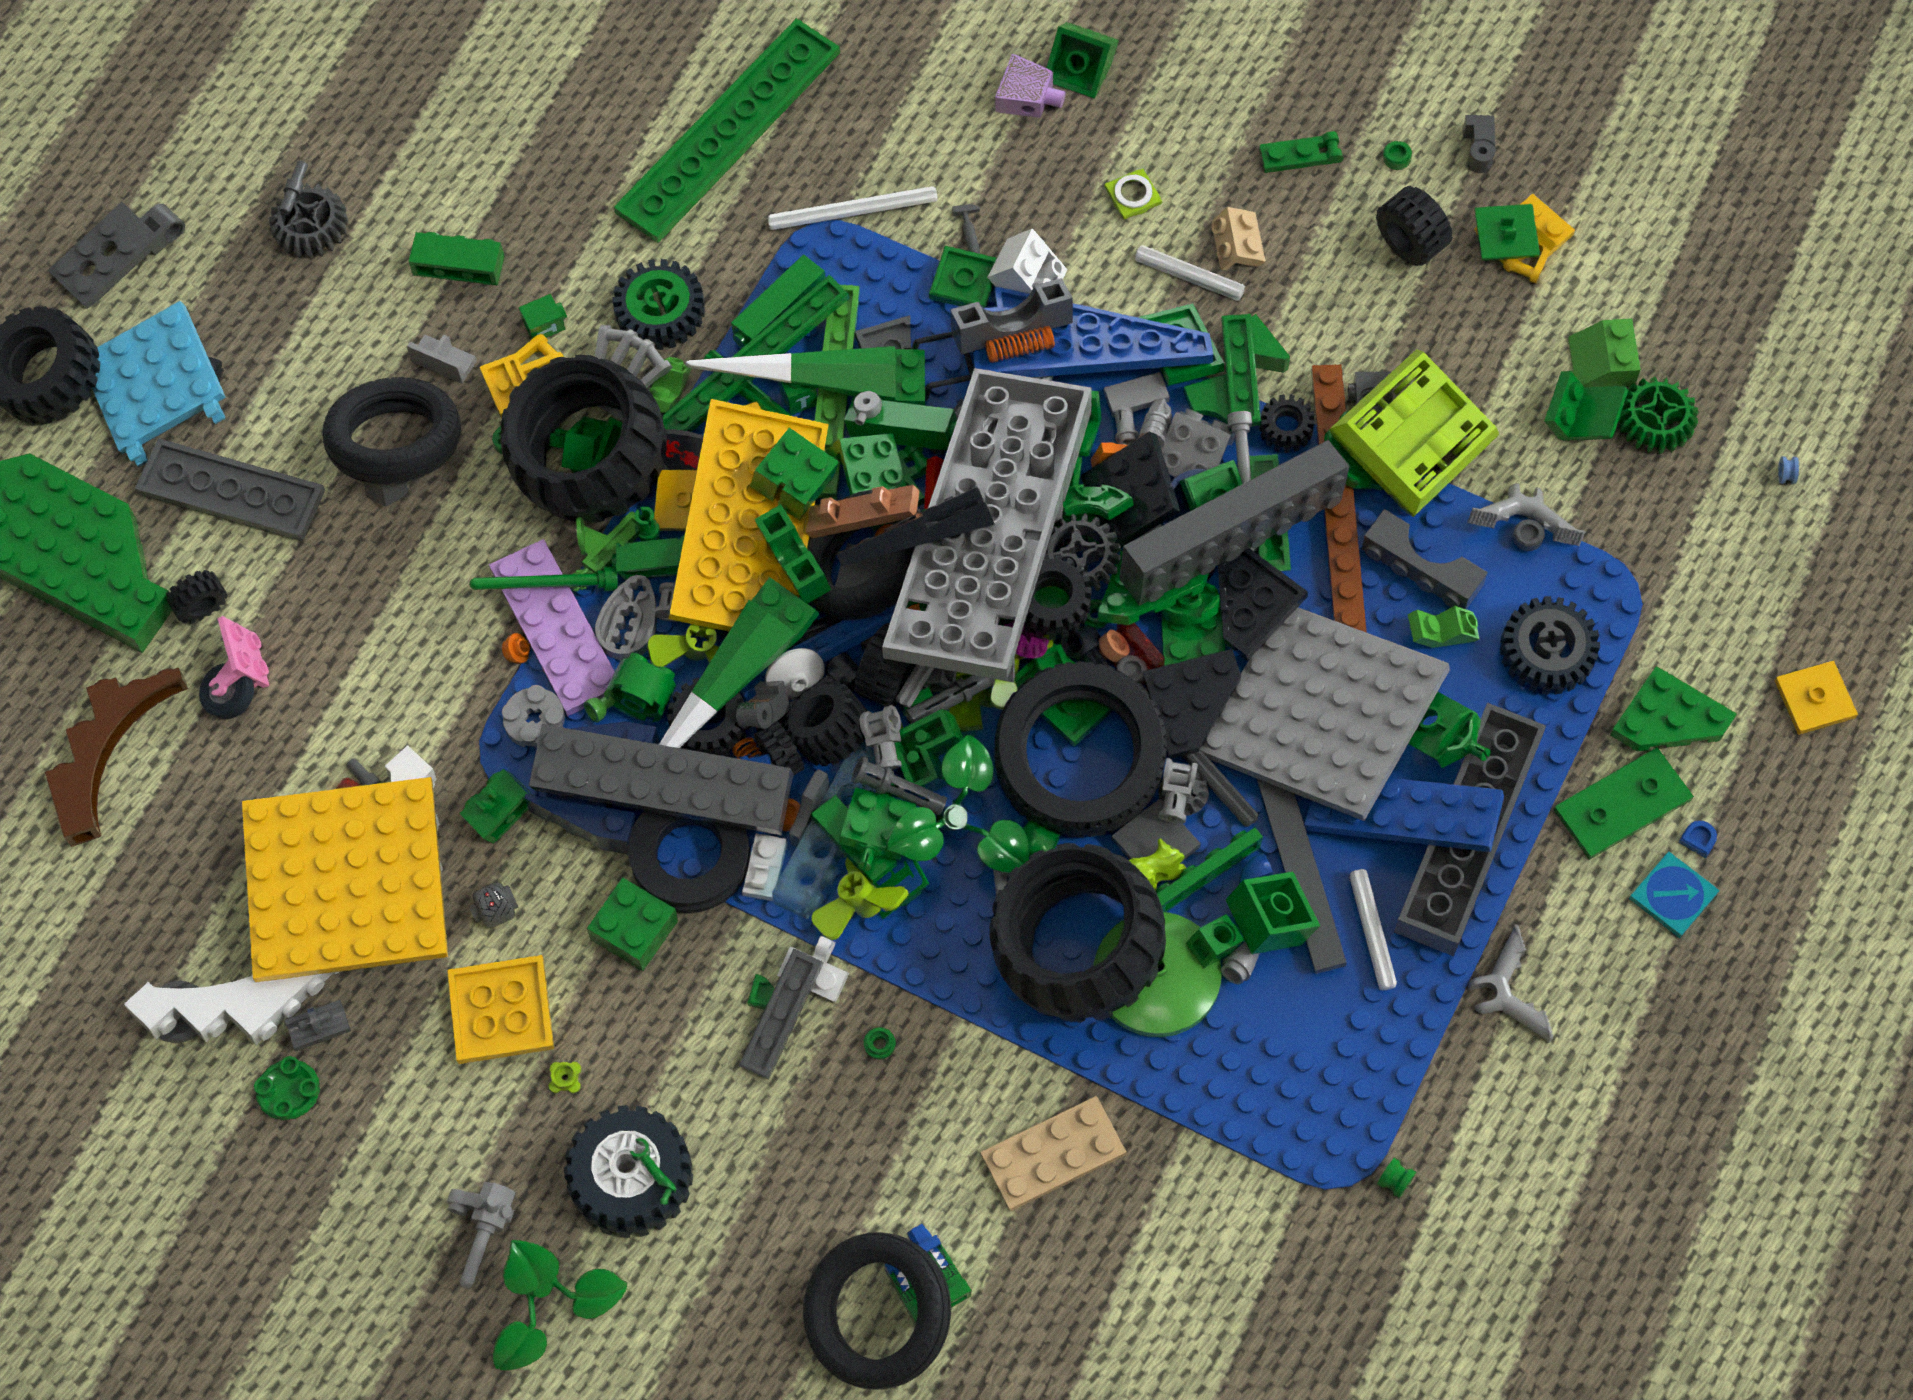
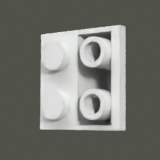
M1030 229L1006 240L988 275V279L995 287L1030 294L1035 285L1060 278L1063 279L1067 269L1033 229Z

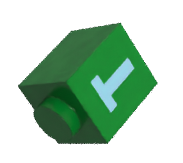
M551 293L518 307L522 322L531 339L538 334H543L547 338L566 330L563 321L567 318L565 309L561 302L555 303Z
M778 381L780 394L790 415L816 406V388Z

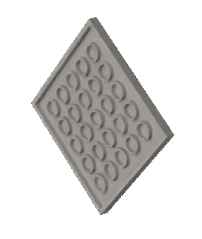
M1297 608L1252 655L1241 673L1239 685L1233 691L1226 703V707L1214 727L1210 730L1200 750L1209 760L1365 821L1450 670L1449 663L1307 610Z

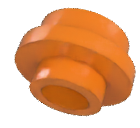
M519 633L509 635L502 644V653L505 659L516 664H521L528 660L530 645L525 637Z

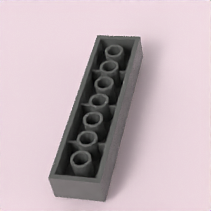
M1329 440L1124 545L1120 581L1139 606L1148 601L1154 602L1158 600L1165 592L1173 588L1183 587L1190 579L1199 574L1206 575L1224 561L1230 562L1236 559L1241 552L1251 547L1257 548L1266 539L1276 534L1282 535L1291 526L1300 521H1309L1325 508L1331 509L1338 505L1342 500L1349 465Z
M1490 703L1486 704L1481 716L1477 737L1478 744L1490 749L1489 758L1486 756V761H1481L1474 755L1467 754L1454 785L1500 789L1503 791L1504 799L1491 852L1428 845L1394 930L1396 934L1453 957L1546 728L1544 724Z
M542 724L529 786L535 791L782 835L793 772L791 768Z

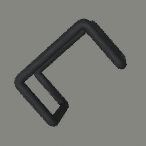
M947 332L914 340L912 349H918L919 344L952 338V334ZM970 353L964 354L970 375L927 384L925 387V401L929 399L932 388L971 380L974 367Z

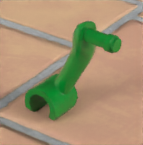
M637 1138L635 1140L636 1143L644 1146L645 1150L641 1154L630 1151V1154L634 1160H639L643 1163L659 1185L666 1188L663 1197L660 1199V1204L665 1206L671 1193L676 1192V1186L663 1174L650 1157V1147L647 1141L643 1138Z

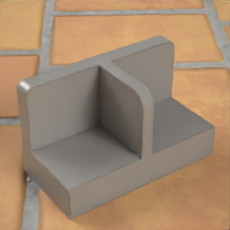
M424 335L418 345L409 342L407 345V350L413 363L462 384L477 361L476 356L453 347L450 338L446 335H443L440 340Z

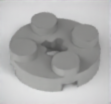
M533 685L517 692L502 709L503 724L507 735L514 743L522 747L526 745L537 748L542 724L563 727L565 721V711L560 699L553 692L539 685ZM532 712L541 713L539 715L540 721L538 723L534 721L528 723L526 722L529 718L528 715Z

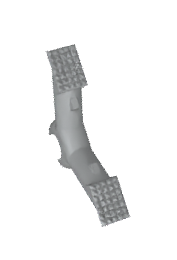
M1519 483L1509 487L1508 499L1481 509L1472 508L1467 522L1494 528L1497 521H1508L1509 517L1517 514L1536 520L1543 526V529H1547L1553 534V541L1580 546L1585 531L1574 528L1544 504V495L1540 488H1535L1533 497H1527L1520 492Z
M1516 924L1491 974L1472 979L1469 982L1468 989L1475 990L1487 987L1495 993L1493 1000L1474 1006L1478 1013L1488 1014L1503 1011L1550 1043L1554 1035L1549 1026L1550 1023H1548L1546 1011H1536L1533 1002L1524 1003L1513 996L1508 982L1514 970L1522 967L1519 959L1524 956L1526 951L1519 926Z

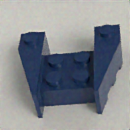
M625 721L571 728L659 744L655 726ZM546 793L545 797L525 794V801L529 812L563 827L568 833L591 842V845L600 850L628 854V844L633 825L636 822L634 812L612 809L610 804Z

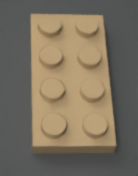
M1095 1096L982 1151L981 1157L1011 1212L1125 1156L1127 1152L1098 1097Z

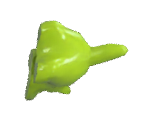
M1161 838L1158 839V848L1154 854L1129 860L1145 875L1154 890L1157 889L1159 881L1175 880L1186 869L1184 864H1180L1185 858L1184 854L1164 843Z

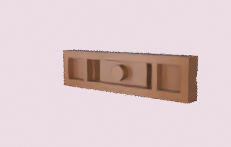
M914 485L890 490L881 486L873 488L871 494L838 501L831 497L821 499V504L810 506L806 533L811 538H817L904 520L916 514L919 490Z

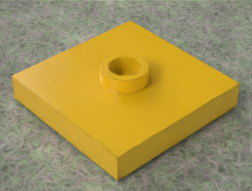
M697 470L661 471L658 477L654 519L659 524L660 531H685Z
M1834 661L1781 675L1775 679L1777 688L1798 735L1852 720L1858 716Z

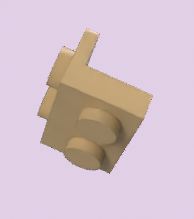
M1226 207L1212 220V231L1221 270H1228L1235 263L1256 267L1261 266L1265 262L1255 212Z

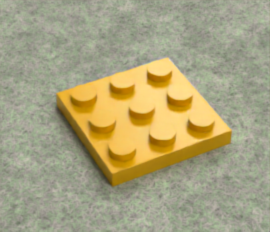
M543 955L447 970L456 1060L458 1064L554 1049Z

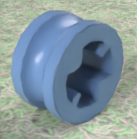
M1786 457L1780 458L1778 465L1779 483L1784 484L1786 480L1790 481L1791 484L1797 483L1799 475V460L1797 457H1792L1791 460H1787Z

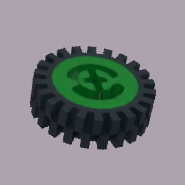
M654 259L648 260L649 268H644L642 262L636 264L637 272L635 273L631 268L626 271L627 279L621 276L618 280L619 287L615 286L613 291L615 297H612V303L618 327L624 331L632 329L638 333L639 338L643 340L648 339L656 343L657 350H664V342H669L670 348L676 347L675 340L678 338L682 344L687 341L686 334L688 333L693 337L697 333L695 326L701 327L703 323L702 317L705 316V302L700 282H698L697 276L694 272L690 275V269L685 265L680 270L679 262L673 261L671 267L668 266L667 259H661L660 266L655 265ZM655 292L658 294L660 304L664 307L665 315L661 316L659 306L654 301L653 293Z

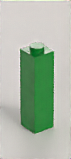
M803 254L731 322L732 337L735 343L741 348L747 345L826 278L825 270Z
M853 397L844 419L850 437L893 434L895 443L898 445L948 450L957 422L954 409L881 400L882 408L879 414L873 418L866 419L864 425L860 426L855 423L857 413L854 410V399L856 397Z

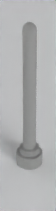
M1237 411L1228 414L1227 418L1228 428L1232 429V434H1235L1238 472L1244 484L1251 480L1247 433L1250 432V427L1252 426L1251 412ZM1251 547L1250 549L1256 553L1258 548Z

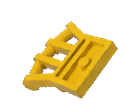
M1531 194L1520 205L1533 204L1539 250L1542 252L1535 267L1522 263L1525 258L1499 259V261L1504 264L1503 268L1507 272L1513 271L1530 278V282L1536 284L1548 257L1574 235L1575 229L1534 194Z
M543 334L535 336L515 354L480 366L482 376L501 419L504 409H507L510 402L509 396L515 386H520L531 370L536 367L539 369L549 364L551 359L564 357L561 352H557L548 344V339ZM540 351L545 356L521 365L535 352Z

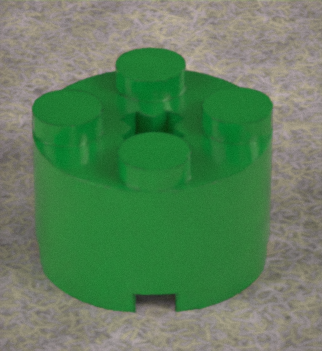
M631 653L629 658L620 660L604 692V696L607 700L611 696L615 700L613 706L630 717L645 721L647 716L654 717L652 722H658L676 689V683L673 680L675 673L669 668L663 666L656 667L648 663L647 659L638 653Z

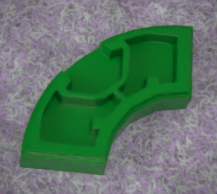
M1084 484L1069 486L1065 501H1063V516L1068 519L1072 514L1076 516L1078 514L1091 513L1111 520L1134 505L1133 498L1120 489L1103 484L1101 487H1084Z

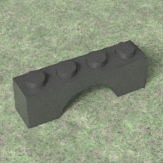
M1060 278L1035 285L1029 296L1021 304L1006 311H989L984 309L979 302L950 309L951 334L962 355L986 348L987 340L993 341V339L997 340L999 337L1003 338V336L1018 335L1019 332L1023 334L1024 331L1028 333L1029 330H1038L1039 327L1043 329L1047 325L1051 329L1073 323V297L1063 279Z
M1384 509L1365 534L1362 550L1375 561L1380 560L1390 566L1397 575L1406 576L1416 582L1423 591L1432 592L1442 598L1443 602L1449 607L1457 606L1467 609L1484 586L1488 572L1462 556L1448 563H1433L1421 558L1413 550L1409 541L1410 524Z

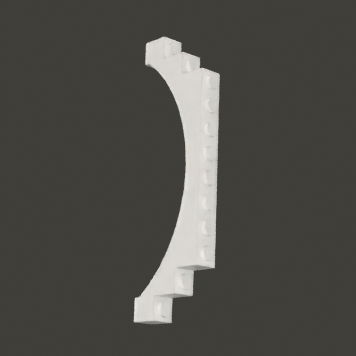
M408 745L385 765L391 782L431 777L433 788L437 779L433 768ZM436 814V824H437V831H438V826L440 825V823H439V820H438V817H437V814ZM339 972L256 983L253 980V976L230 983L184 989L157 988L147 982L124 1005L129 1013L155 1039L162 1034L169 1033L181 1017L206 1042L212 1037L219 1036L231 1020L257 1045L261 1040L269 1039L276 1032L277 1025L286 1017L291 1018L301 1008V1003L310 995L314 996L320 992L325 985V981L333 973L337 974Z

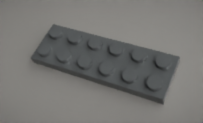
M159 438L135 487L137 494L299 541L304 540L325 492L324 486L318 483Z

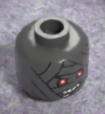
M494 882L476 890L473 893L474 904L469 906L476 923L483 921L487 928H494L512 920L515 916V909L519 908L509 885L503 886L500 882Z

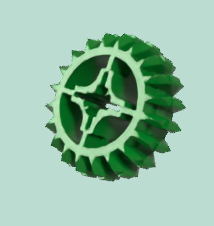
M1654 376L1651 378L1650 383L1642 378L1638 385L1633 383L1628 389L1618 423H1621L1620 433H1627V442L1636 439V449L1644 444L1647 445V453H1650L1653 447H1657L1660 455L1664 452L1665 448L1672 453L1676 450L1677 445L1683 447L1687 439L1692 438L1694 429L1697 427L1698 418L1696 417L1699 412L1698 408L1694 407L1695 397H1687L1689 394L1688 388L1679 390L1678 381L1673 385L1668 384L1667 377L1662 382H1658ZM1650 399L1649 404L1642 405V407L1635 408V406L1638 403ZM1680 421L1678 426L1665 430L1666 425Z

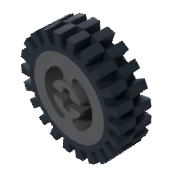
M1544 596L1542 602H1539L1537 597L1531 599L1529 605L1526 602L1521 604L1518 611L1514 610L1507 621L1500 641L1502 643L1500 655H1504L1502 663L1504 667L1510 666L1508 674L1511 677L1519 676L1518 684L1521 686L1525 682L1531 684L1529 687L1530 691L1535 692L1537 687L1542 688V694L1549 695L1551 689L1555 690V695L1562 694L1564 688H1567L1569 692L1575 688L1577 683L1581 685L1585 681L1586 676H1589L1597 660L1600 642H1597L1599 638L1598 630L1593 631L1595 622L1592 618L1589 620L1585 619L1587 612L1583 608L1579 613L1575 611L1577 604L1572 601L1569 606L1563 605L1564 598L1558 597L1556 602L1553 603L1551 602V596ZM1534 633L1539 634L1534 645V650H1537L1536 653L1532 650L1529 643V637ZM1567 641L1570 647V655L1566 658H1561L1560 656Z

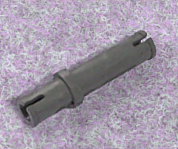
M972 675L964 680L960 678L954 681V685L905 710L906 718L912 724L942 708L948 710L961 702L967 703L972 700V696L988 687L994 686V679Z

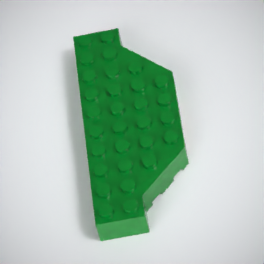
M31 453L1 460L0 579L143 653L173 610L166 600L169 590L149 581L137 519L129 504Z

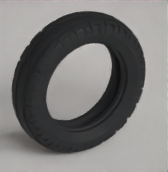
M409 377L382 378L375 380V382L363 383L359 387L357 386L349 390L332 405L323 424V444L332 463L347 476L370 484H400L422 478L425 474L428 475L434 472L452 456L460 439L461 421L457 407L452 399L434 384ZM389 412H412L428 418L433 423L431 429L422 438L412 444L395 449L367 448L351 439L353 432L363 422L377 415Z
M873 491L857 492L843 499L871 494ZM902 520L895 521V522H890V523L894 525V524H896V523H898V522H900V521H902ZM859 529L817 538L809 536L807 550L812 553L831 588L829 592L811 601V603L826 615L842 620L865 619L887 610L898 600L915 546L890 553L880 570L865 582L849 588H838L833 585L831 578L836 553H838L845 541Z
M884 1232L865 1233L851 1237L831 1249L818 1263L809 1279L803 1301L805 1333L817 1359L831 1374L841 1381L855 1387L870 1390L890 1389L903 1385L918 1377L933 1363L946 1341L951 1322V1299L947 1282L934 1259L922 1247L907 1238ZM883 1262L897 1268L911 1283L917 1299V1321L912 1335L901 1349L885 1358L870 1359L854 1351L843 1338L837 1322V1302L845 1282L854 1272L866 1265Z

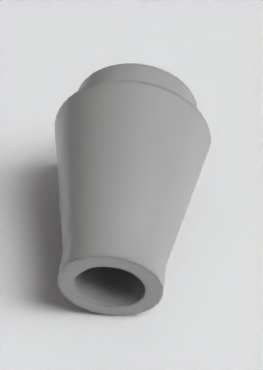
M1244 942L1222 961V975L1228 981L1238 985L1242 984L1243 981H1248L1260 953L1251 954L1246 942Z

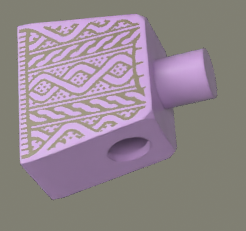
M1012 54L995 96V112L1041 118L1046 104L1059 108L1063 106L1066 92L1052 88L1053 72Z

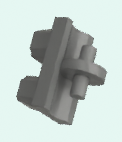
M341 1000L316 1009L314 1007L308 1008L305 1013L285 1019L295 1051L351 1031Z

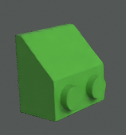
M1632 318L1602 320L1568 337L1573 373L1584 387H1630L1633 383L1636 384L1641 369Z

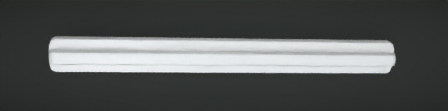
M932 186L776 213L768 216L770 230L931 203L937 201V192L935 187Z

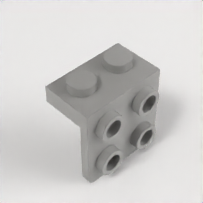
M1186 409L1185 413L1175 412L1165 438L1164 447L1161 449L1168 473L1176 477L1188 470H1208L1220 465L1226 447L1232 445L1235 434L1229 431L1228 424L1218 420H1214L1213 424L1202 420L1203 414L1191 409Z

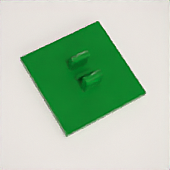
M1533 204L1475 207L1481 261L1540 257Z

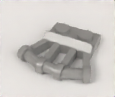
M610 325L600 326L595 350V357L598 359H606L607 347L610 341L620 342L610 360L621 365L628 350L631 347L635 348L638 351L627 370L634 376H637L648 357L655 368L640 379L647 388L672 369L669 361H664L655 349V344L648 339L643 340L639 338L638 333L632 329L624 331L612 329ZM598 406L623 421L621 410L607 406Z

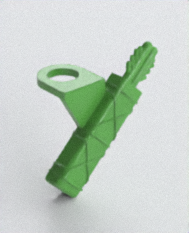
M633 511L627 514L608 535L584 526L582 518H576L581 555L588 556L582 561L584 569L576 570V573L573 574L596 573L597 570H602L603 567H609L612 564V555L616 553V543L619 542L621 546H624V543H632L638 537L635 531L637 522ZM569 586L575 592L587 588L586 586Z

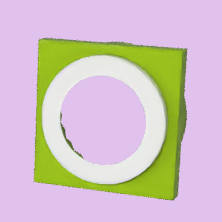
M1143 168L1104 185L1123 220L1134 215L1143 214L1149 209L1162 204L1161 197ZM1129 181L1140 182L1146 187V195L1139 201H1128L1121 194L1122 185Z

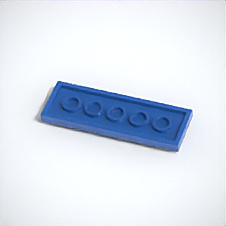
M1388 778L1365 821L1311 800L1304 825L1307 831L1491 852L1504 793L1500 789Z

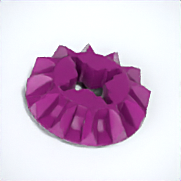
M1012 620L1009 624H1004V626L1013 627L1015 620ZM1024 623L1015 654L1026 658L1042 657L1048 649L1049 640L1044 635L1042 639L1037 638L1036 631L1034 630L1029 634L1025 630Z

